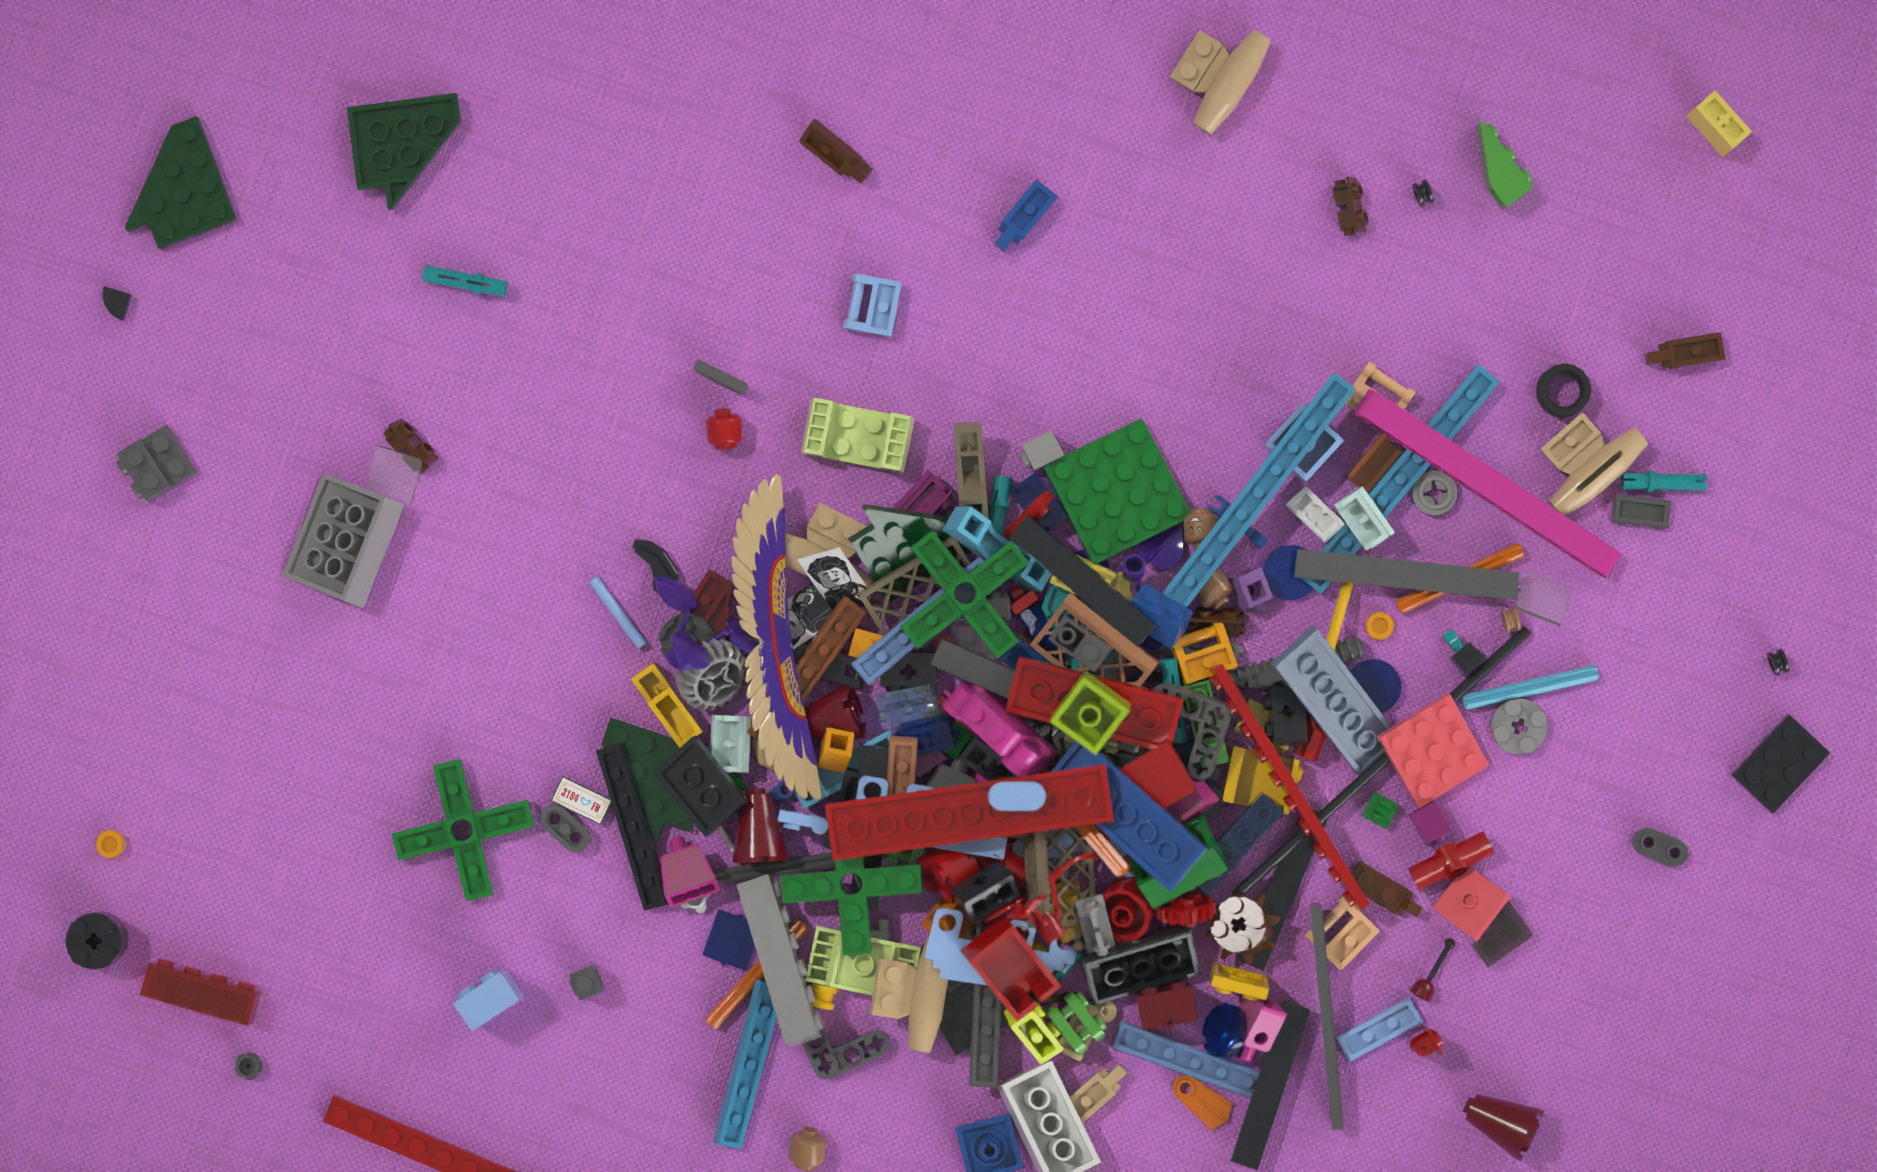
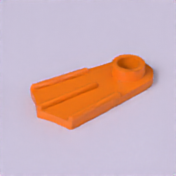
M1180 1075L1174 1080L1172 1089L1175 1096L1211 1131L1228 1122L1233 1105L1231 1101L1189 1075ZM1187 1082L1190 1084L1191 1089L1189 1092H1181L1180 1086L1182 1083Z

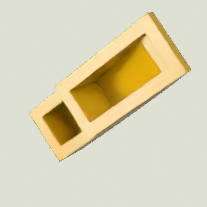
M654 661L631 677L634 685L679 748L691 737L698 736L703 732Z

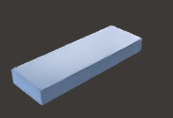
M1407 997L1335 1036L1348 1062H1351L1421 1024L1423 1021L1410 997Z

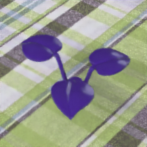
M1176 525L1136 545L1138 554L1126 556L1123 565H1117V568L1112 571L1116 573L1122 572L1123 577L1127 581L1135 582L1137 594L1141 589L1140 580L1144 576L1145 565L1151 563L1155 569L1165 571L1176 567L1183 556L1182 526ZM1084 549L1074 553L1089 560ZM1108 559L1099 563V565L1108 569ZM1149 635L1140 644L1141 647L1152 651L1158 650L1163 645Z
M662 576L654 577L653 580L656 583L657 592L662 600L673 609L683 610L684 612L678 632L673 633L671 636L672 648L666 654L667 661L670 665L679 669V671L707 668L711 663L708 652L704 647L697 644L694 639L683 633L690 616L689 609L697 607L693 593L684 584L675 579ZM729 619L726 622L728 630H724L713 637L715 640H720L725 636H729L733 645L750 653L760 644L759 639L750 636L742 629L739 619Z

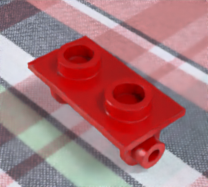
M1423 1025L1420 1026L1423 1032L1411 1039V1050L1419 1056H1427L1434 1051L1442 1055L1443 1052L1440 1047L1444 1044L1436 1030L1428 1029Z

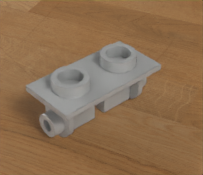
M1099 894L1075 900L1088 953L1097 952L1098 956L1108 954V948L1114 947L1115 943L1103 895Z

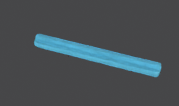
M1591 665L1465 694L1462 697V703L1465 710L1475 709L1596 681L1599 678L1597 667Z

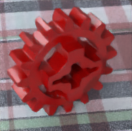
M1187 891L1170 902L1155 908L1156 919L1161 920V923L1169 922L1172 926L1194 927L1197 922H1206V919H1213V915H1216V901L1214 897H1210L1207 894L1202 895L1199 891Z

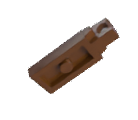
M814 119L809 124L799 140V143L840 176L843 174L848 177L851 176L861 184L873 170L855 150L817 119Z
M1721 332L1665 341L1662 344H1658L1659 351L1644 354L1646 365L1661 363L1662 369H1675L1726 359Z
M1360 860L1351 873L1365 897L1392 913H1397L1401 916L1405 910L1418 917L1423 907L1410 900L1413 894L1407 888Z

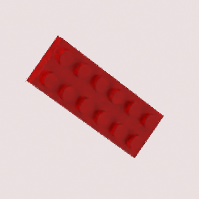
M1019 656L1005 712L1051 723L1052 713L1083 672ZM1093 675L1131 703L1130 711L1109 737L1110 739L1149 749H1154L1169 740L1171 743L1173 742L1184 698Z

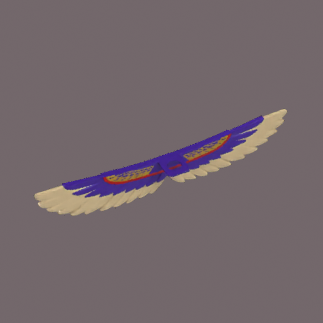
M776 474L771 479L770 485H768L766 479L759 483L758 495L755 490L751 491L749 506L746 503L743 504L742 521L740 519L736 520L737 537H733V547L737 558L732 557V568L736 573L732 574V579L735 587L738 589L734 590V596L741 605L736 606L738 615L743 619L739 623L742 629L750 636L762 641L753 649L745 661V667H749L745 680L750 682L747 689V698H751L749 713L753 714V730L757 731L759 729V749H764L767 765L769 767L772 764L774 765L777 779L781 780L784 777L785 784L790 791L794 790L795 785L796 792L804 799L808 797L809 791L814 799L820 800L822 793L817 769L818 763L801 697L794 660L786 583L785 508L781 476Z

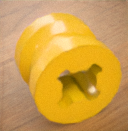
M811 982L810 986L816 1000L812 1002L813 1007L833 1010V996L837 994L838 988Z

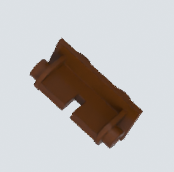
M1346 177L1347 183L1345 179L1334 181L1335 186L1332 188L1336 207L1343 205L1347 207V210L1337 212L1340 231L1344 232V236L1354 235V229H1356V232L1367 233L1368 215L1366 210L1362 209L1361 198H1363V189L1361 183L1357 182V178Z
M402 418L388 425L389 428L383 433L386 436V442L398 454L405 448L408 450L403 459L415 472L419 471L423 474L429 468V464L439 459L434 453L433 447L423 441L415 433L414 427Z
M1197 607L1195 610H1192L1193 613L1188 624V633L1210 627L1212 623H1223L1228 637H1239V634L1244 635V623H1246L1244 611L1232 607L1224 608L1223 610Z

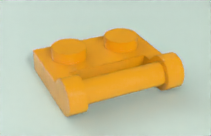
M1212 623L1210 627L1183 635L1173 649H1170L1174 657L1178 659V669L1184 685L1212 676L1210 669L1218 664H1223L1227 671L1238 667L1223 623ZM1212 637L1217 638V645L1187 655L1184 653L1183 647Z

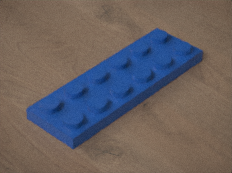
M1076 741L1051 772L1106 764L1114 821L1096 823L1095 825L1169 892L1173 891L1206 852L1208 847L1103 753L1099 751L1095 755Z

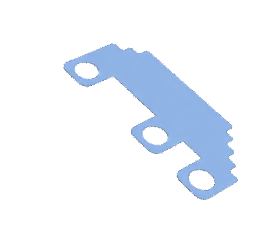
M938 909L935 912L925 958L934 961L933 968L940 969L939 977L941 979L987 985L960 951L972 941L958 938L963 914L957 910ZM945 914H951L956 919L955 927L951 931H942L938 925L939 919ZM1012 920L1011 923L1014 927H1027L1029 937L1026 942L1032 947L1036 928H1028L1027 921ZM1081 935L1075 938L1074 942L1080 941ZM1057 939L1051 942L1049 952L1033 950L1051 974L1054 970L1062 971L1064 964L1073 965L1077 954L1073 946L1067 950L1060 949L1057 946Z

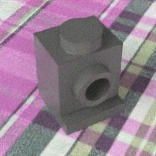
M1008 592L990 593L985 597L1003 621L1011 620Z
M595 964L569 975L571 979L570 985L575 996L579 997V1000H584L606 990Z

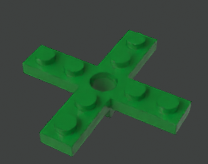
M931 531L910 547L911 551L944 592L900 626L917 649L960 616L965 618L996 659L1019 643L1017 637L985 598L1029 564L1013 541H1010L969 574H966L934 531ZM965 584L974 589L975 598L971 603L962 604L956 600L954 593L958 586Z
M457 759L433 765L446 820L392 833L398 861L453 847L465 901L494 895L481 840L535 827L529 799L474 813L462 760ZM459 820H466L472 826V835L467 840H459L453 833L454 824Z
M864 856L835 860L836 871L780 875L783 903L838 899L843 956L872 953L868 897L923 893L921 864L865 868ZM854 873L861 878L862 888L858 893L851 894L844 889L843 879L847 874Z

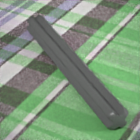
M832 852L789 858L785 861L763 862L716 869L712 872L718 884L752 880L766 874L772 877L836 866L835 860L833 861Z

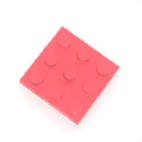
M1445 693L1376 736L1414 805L1419 809L1489 765L1453 698L1448 693Z

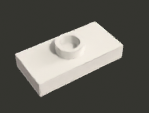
M1306 486L1286 504V507L1324 543L1345 525L1343 520Z

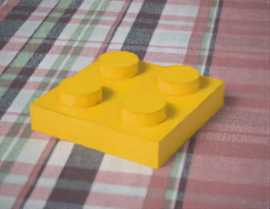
M1213 961L1210 971L1211 986H1214L1216 991L1224 994H1231L1232 991L1241 993L1245 999L1251 1001H1259V998L1266 1000L1269 991L1267 975Z

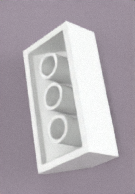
M1052 1060L1019 1073L998 1084L997 1089L1038 1172H1083L1101 1162Z

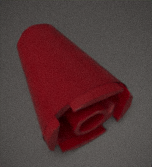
M850 684L843 685L804 707L812 741H822L827 727L853 732L854 739H861L866 736V722L860 723V714L864 713L856 690L850 687Z
M766 788L749 789V794H744L748 801L740 810L732 855L733 863L788 860V852L772 794L766 793Z
M1479 1094L1475 1098L1469 1097L1463 1109V1112L1467 1114L1465 1120L1520 1162L1524 1158L1520 1154L1521 1150L1527 1153L1540 1124L1538 1123L1539 1119H1537V1116L1543 1118L1545 1113L1540 1108Z

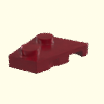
M709 569L693 593L697 607L689 610L690 614L703 618L711 626L714 636L722 631L728 630L726 622L730 616L733 584Z

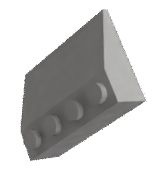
M323 473L282 576L364 608L405 504Z

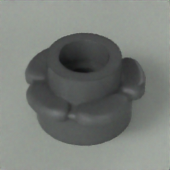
M248 1052L237 1057L235 1071L239 1077H244L246 1080H252L257 1077V1074L263 1068L262 1061L258 1059V1055ZM247 1063L251 1064L250 1069L246 1067Z

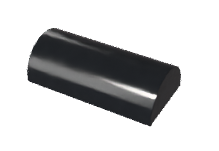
M1181 925L1144 935L1136 941L1128 940L1117 943L1114 947L1108 948V954L1098 956L1097 952L1079 954L1084 979L1093 1006L1139 993L1145 988L1159 987L1201 974L1191 929Z

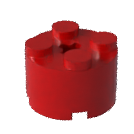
M930 847L915 860L916 864H921L922 874L925 877L922 879L924 886L930 892L936 890L948 903L955 901L950 888L980 871V867L973 856L968 858L963 852Z
M1123 877L1109 884L1102 894L1115 942L1138 940L1144 935L1155 916V909H1153L1139 889L1137 881L1132 877Z

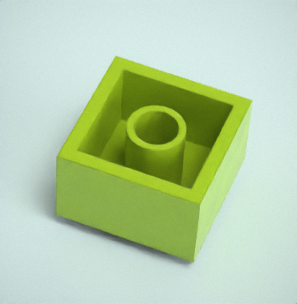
M1085 670L1052 713L1050 722L1096 755L1128 714L1131 703Z

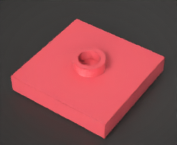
M1469 867L1466 873L1453 880L1432 909L1472 939L1478 941L1510 899V896Z

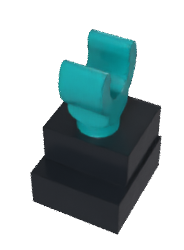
M1452 629L1441 636L1456 653L1450 659L1463 676L1485 660L1484 656L1479 650L1475 649L1471 642L1464 646Z

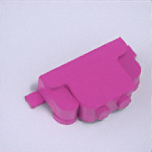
M960 683L955 691L952 689H945L943 691V694L947 697L942 703L943 708L955 719L967 724L994 751L1003 756L1001 758L1002 763L1018 777L1043 773L1059 753L1020 715L1005 712L1007 703L996 693L974 683Z

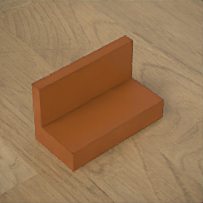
M1384 432L1377 437L1345 476L1354 486L1363 487L1367 494L1402 453L1399 448L1386 438L1388 435Z

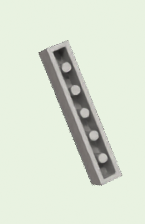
M766 874L737 884L785 1045L793 1047L822 1037L820 1029L824 1028L823 1021L819 1012L815 1013L812 1002L816 1001L811 986H806L804 976L807 975L806 966L803 959L798 960L795 949L799 948L795 933H790L787 923L791 922L787 907H782L779 896H782V890L778 879L774 880L773 877Z

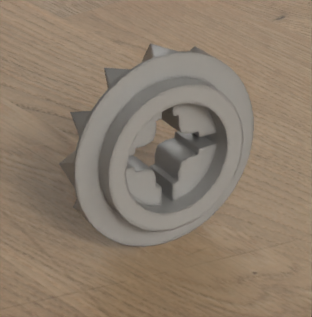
M1429 471L1422 474L1413 485L1412 497L1417 508L1424 513L1440 515L1449 511L1455 504L1457 487L1453 479L1441 471ZM1432 481L1437 490H1446V493L1438 496L1437 505H1435L1432 497L1423 496L1424 493L1431 490Z

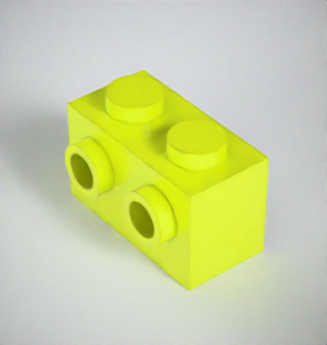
M1037 1001L1034 1002L1037 1007L1018 1022L1006 1009L1004 1014L1010 1027L1041 1065L1064 1050L1058 1037L1062 1033L1053 1021L1049 1023L1044 1018L1046 1013Z

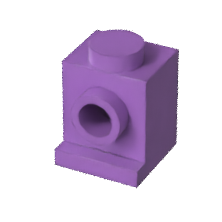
M1262 567L1248 568L1228 577L1233 586L1240 609H1249L1250 612H1254L1264 608V602L1273 599Z

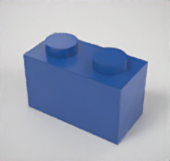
M1146 583L1131 601L1132 604L1157 624L1149 636L1173 649L1184 635L1193 611Z

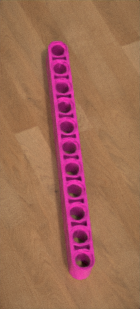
M1368 389L1355 409L1354 414L1380 432H1384L1389 438L1599 576L1607 578L1621 556V553L1378 392Z

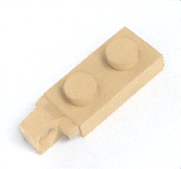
M1120 1063L1109 1072L1105 1068L1100 1072H1096L1069 1096L1082 1123L1117 1094L1116 1091L1121 1088L1117 1082L1127 1074V1071Z

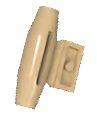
M1200 30L1198 31L1170 75L1171 80L1191 92L1205 93L1192 123L1195 127L1208 135H1212L1232 113L1259 71L1271 43L1269 38L1256 30H1251L1229 55L1221 42Z
M1582 412L1540 449L1557 470L1570 475L1551 497L1549 503L1564 516L1587 504L1630 467L1648 445V442L1633 427L1604 445L1601 432Z
M819 503L807 526V539L786 533V565L792 570L808 577L797 559L838 547L841 548L847 559L857 554L848 538L867 526ZM852 564L867 587L872 585L874 580Z
M927 937L916 969L906 962L878 958L869 1014L896 1019L908 1016V1049L931 1053L942 1021L948 979H941L939 977L940 969L933 968L934 961L925 958L929 940Z

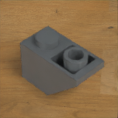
M1066 616L1062 618L1048 638L1094 672L1099 670L1114 649L1091 631Z

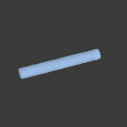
M598 576L593 578L589 582L590 586L637 649L642 648L647 644L645 639Z

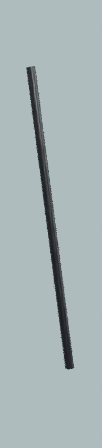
M1523 626L1521 631H1517L1449 693L1454 702L1456 703L1529 637L1531 632ZM1385 752L1316 814L1321 825L1390 763ZM1299 829L1236 887L1237 890L1244 896L1309 837L1310 834L1306 836Z

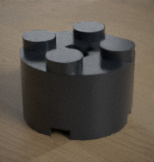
M88 913L80 916L70 924L65 939L66 949L73 963L83 968L100 969L116 963L125 953L128 947V932L124 924L111 913ZM92 938H101L102 943H93Z

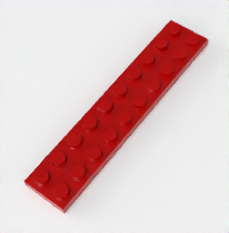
M1106 764L825 804L833 861L1114 821ZM999 782H1036L1044 788L1046 800L1039 809L1033 811H1001L995 809L990 804L989 791L992 786Z

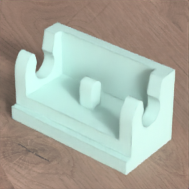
M1357 487L1333 505L1364 550L1372 549L1395 533L1363 487Z
M712 715L710 753L726 772L749 773L750 735L746 732L751 726V717Z

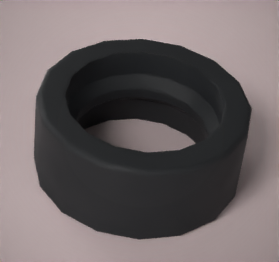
M1567 363L1554 365L1543 372L1537 381V401L1542 409L1552 416L1562 418L1572 416L1582 410L1590 400V380L1585 372L1575 365ZM1560 374L1570 375L1575 378L1580 389L1576 402L1566 407L1554 404L1549 399L1547 393L1550 380Z

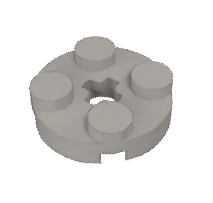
M1514 699L1497 707L1491 718L1490 729L1496 744L1502 750L1511 754L1530 753L1539 747L1546 737L1547 718L1545 713L1534 702L1527 699ZM1519 719L1524 720L1525 732L1520 731L1519 734H1515V728L1511 726L1512 722H1518Z

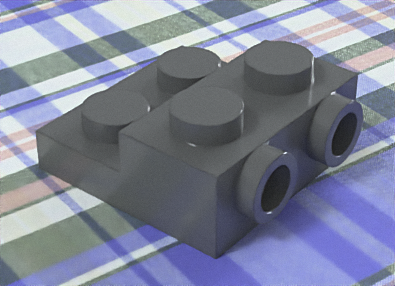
M168 425L163 426L144 439L137 440L117 453L120 458L116 462L117 466L125 476L130 474L135 482L131 485L132 490L139 499L144 497L149 502L197 473Z

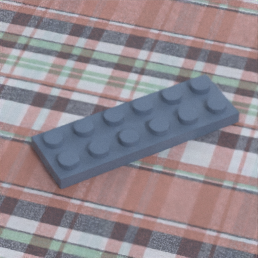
M1312 625L1276 657L1271 664L1355 774L1359 776L1385 752L1376 736L1391 728V725L1320 631Z

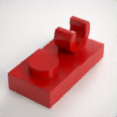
M1047 490L1044 491L1002 534L1010 540L1012 533L1027 515L1039 521L1050 510L1047 505L1054 497Z

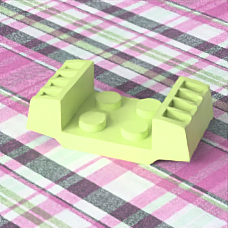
M811 398L800 453L904 473L915 418L893 412L891 414L836 404L830 400Z
M816 926L805 981L872 995L878 958L906 962L916 969L921 947L899 941L893 942L871 937L872 953L843 956L841 929Z

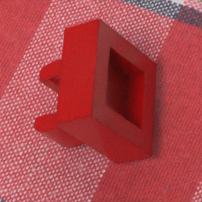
M1018 584L1009 590L1011 596L1016 601L1010 605V608L1017 619L1040 604L1033 590L1025 595Z

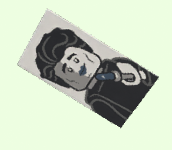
M840 547L797 559L832 611L843 595L858 606H865L858 592L868 587ZM872 594L867 596L870 604L878 603Z
M813 583L788 598L793 649L814 637L832 612L831 607Z

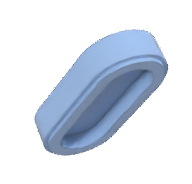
M999 782L992 786L989 791L990 804L995 809L1001 811H1033L1039 809L1046 800L1044 788L1036 782Z

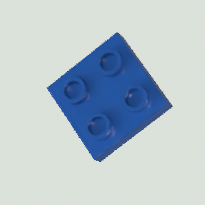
M1009 1113L955 1127L966 1172H1011L1023 1169Z

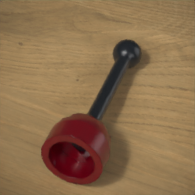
M1452 938L1445 940V947L1427 979L1417 980L1410 989L1412 994L1426 1002H1430L1434 994V986L1431 983L1449 950L1455 947V941Z

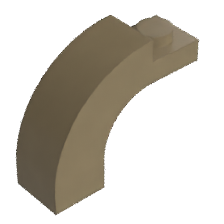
M981 421L953 423L959 507L971 506L988 519Z

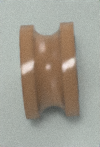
M1511 607L1509 611L1501 609V618L1505 632L1507 634L1511 633L1512 629L1521 631L1520 618L1516 607Z

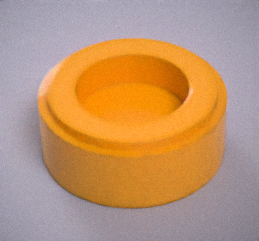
M1384 612L1373 613L1366 619L1365 630L1372 639L1383 640L1393 632V620Z
M116 830L104 831L96 840V849L105 858L118 857L123 853L126 846L124 836Z

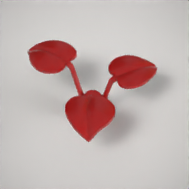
M1093 853L1078 855L1067 860L1049 874L1054 914H1052L1051 910L1040 914L1035 907L1042 900L1049 897L1048 894L1035 897L1024 905L1020 902L1026 899L1025 897H1020L984 918L982 921L986 928L991 925L996 917L1008 910H1012L1005 915L1007 919L1028 918L1037 930L1040 931L1047 944L1065 935L1067 932L1059 920L1063 915L1059 908L1055 881L1074 863L1085 859H1097L1096 855ZM1031 910L1035 914L1036 918L1030 913Z

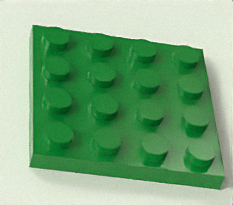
M1142 418L1042 467L1082 547L1094 565L1182 523L1184 518L1190 515V510Z

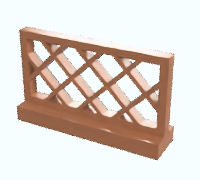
M1072 592L1069 593L1062 605L1030 644L1032 648L1052 664L1067 668L1063 661V653H1067L1066 651L1062 650L1059 646L1056 651H1046L1039 645V642L1045 635L1053 633V631L1049 630L1054 624L1056 627L1058 626L1059 617L1067 610L1074 616L1076 623L1082 622L1087 626L1084 628L1092 630L1100 639L1102 638L1118 651L1119 664L1104 665L1103 663L1099 668L1101 677L1105 678L1104 668L1120 667L1121 681L1126 683L1124 666L1135 665L1144 673L1137 682H1128V684L1141 687L1160 664V661L1141 646L1137 647L1084 600ZM1059 653V660L1051 654ZM1123 656L1130 662L1123 663ZM1080 662V668H1074L1073 670L1084 672L1091 669L1084 667V664Z

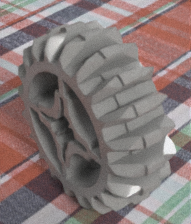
M712 638L709 644L702 641L701 646L705 648L711 659V663L707 668L687 669L675 673L678 679L676 685L681 697L690 706L697 707L702 711L706 708L713 711L716 705L723 708L726 701L732 703V697L740 695L739 689L746 686L744 679H746V672L749 667H745V654L741 649L733 645L731 641L728 642L723 638L719 641Z

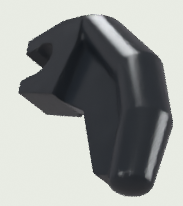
M634 540L633 548H635V553L651 566L653 579L654 577L662 576L678 581L679 570L666 550L652 541ZM653 580V590L657 592L656 583Z

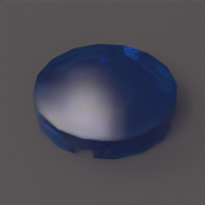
M1296 545L1281 546L1272 551L1265 560L1263 567L1265 578L1271 593L1278 598L1285 600L1301 599L1312 591V588L1301 578L1294 577L1296 549L1306 550L1303 547Z
M1368 659L1359 662L1350 670L1351 674L1381 713L1388 711L1397 703L1401 695L1402 683L1398 673L1391 664L1383 660Z
M1221 1003L1220 1007H1214L1206 1017L1202 1028V1036H1205L1206 1042L1203 1043L1204 1049L1210 1056L1222 1060L1229 1059L1238 1053L1247 1034L1245 1013L1240 1007L1230 1003Z

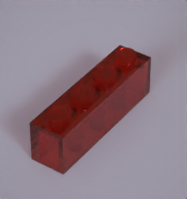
M158 958L157 962H149L140 996L247 1026L253 1023L261 991L254 989V984L245 981H239L238 985L227 982V976L212 973L211 977L201 974V969L191 966H185L184 969L174 967L175 962L163 958Z

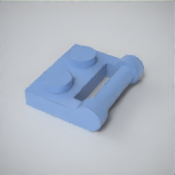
M853 273L851 282L854 285L847 320L843 322V329L892 338L902 282ZM869 285L873 286L866 323L858 322L864 287Z
M785 809L779 811L778 821L784 822L783 828L800 830L802 825L812 827L816 834H823L828 831L827 818L823 816Z

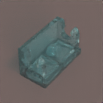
M930 684L876 694L881 723L885 722V729L887 730L941 721L938 691Z

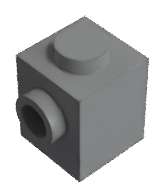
M1052 430L1021 446L1023 452L1019 453L1026 469L1031 467L1033 472L1064 456Z

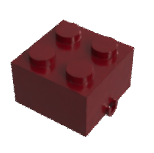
M1185 981L1169 984V990L1159 991L1158 987L1145 988L1141 990L1142 994L1136 996L1142 1030L1165 1026L1173 1028L1176 1024L1198 1021L1192 985L1186 986Z

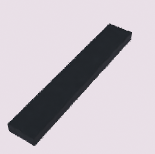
M1027 515L1010 536L1137 647L1140 646L1157 625L1030 515Z
M622 742L598 749L596 753L643 909L646 911L668 905L664 895L660 860L625 744Z
M860 745L858 785L860 778L863 776L882 778L887 781L889 746ZM876 782L867 783L863 789L866 798L879 797L882 792L880 785ZM882 854L864 856L865 868L881 867ZM852 873L851 894H855L861 890L862 880L857 874ZM879 896L868 897L869 910H879Z
M1299 815L1288 839L1301 829L1297 822L1301 820ZM1327 820L1322 824L1323 828L1325 827ZM1311 835L1276 866L1264 894L1263 906L1269 911L1270 915L1280 916V921L1272 926L1273 935L1271 940L1274 944L1314 853L1312 845L1315 844V841ZM1265 947L1261 952H1256L1253 964L1250 965L1264 971L1272 949ZM1238 955L1237 960L1247 964L1243 956Z
M1284 1000L1280 1008L1287 1013V1016L1270 1051L1265 1053L1230 1159L1231 1162L1255 1170L1259 1168L1310 1012L1308 1008Z

